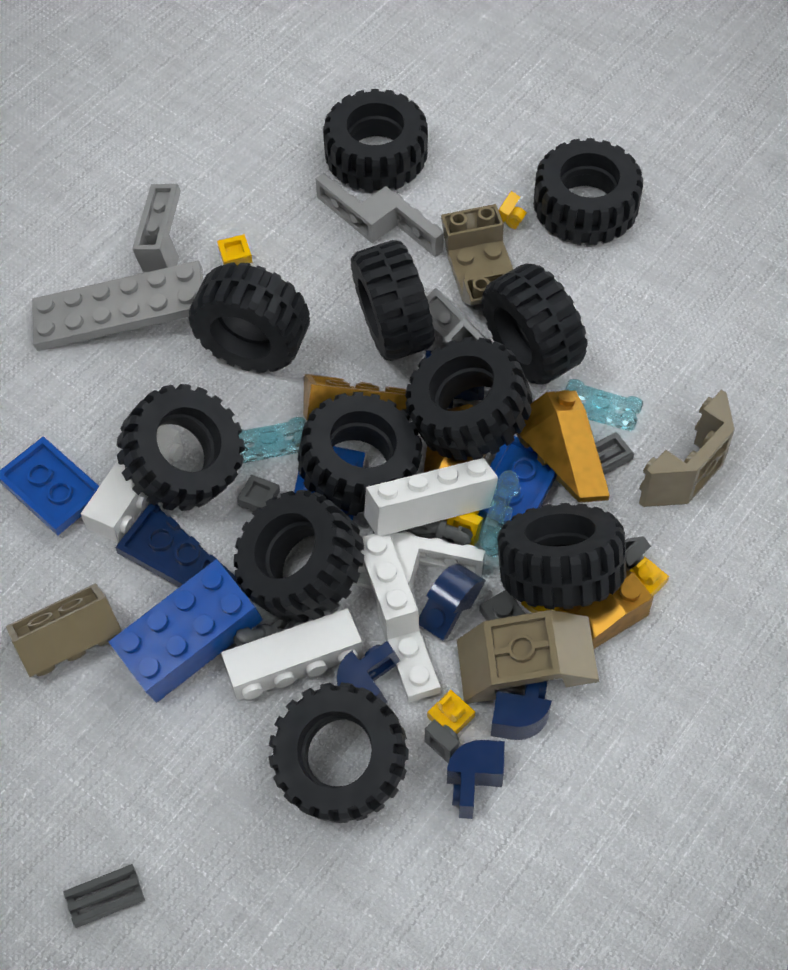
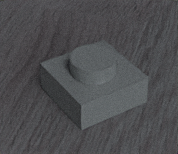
M251 474L237 498L238 505L255 511L258 507L262 509L266 506L267 500L278 496L280 486Z
M644 536L627 538L625 540L627 568L636 566L644 558L643 554L651 547Z
M506 590L480 604L479 611L486 621L525 614L512 595Z
M434 719L425 728V743L449 763L451 756L459 748V738L449 726L444 725L442 727Z

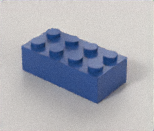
M216 559L108 642L145 692L157 703L234 643L233 637L236 635L237 630L247 627L252 629L263 621V618L253 603Z

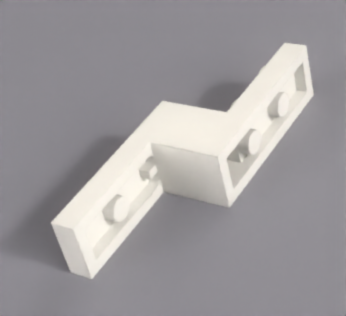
M406 531L389 534L411 591L419 564L440 569H447L451 565L461 564L482 577L485 550L468 544L461 546L447 543L440 538L428 539L418 537ZM363 563V567L358 569V572L361 573L357 584L353 582L352 585L373 589Z
M375 533L362 537L364 550L360 552L364 554L363 563L377 599L378 619L386 641L391 645L400 662L396 663L395 667L408 703L441 693V687L419 631L418 608L389 534L378 536Z

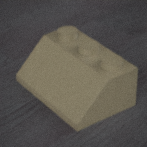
M96 583L6 626L11 641L29 677L46 675L55 669L56 664L64 660L74 661L86 654L87 649L97 644L98 646L109 644L108 641L122 632L106 596Z

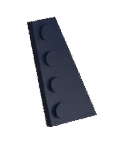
M149 504L115 547L117 554L178 587L182 586L216 560L213 555H209L201 547L200 543L193 536L190 537L183 531L171 516L168 517L158 504L155 506ZM221 563V565L237 583L235 575Z

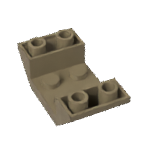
M496 204L441 215L447 257L461 299L469 305L481 304L482 294L486 286L513 270L503 242L504 224Z
M721 389L714 398L708 397L700 407L699 413L702 415L694 428L697 431L694 444L701 448L698 452L693 450L685 461H682L665 450L658 458L652 457L643 470L645 478L639 487L641 490L640 505L651 507L688 504L724 465L735 431L728 396L725 391Z
M546 610L483 621L457 639L464 702L467 704L495 700L497 689L562 678L567 688L599 682L590 621L587 616Z

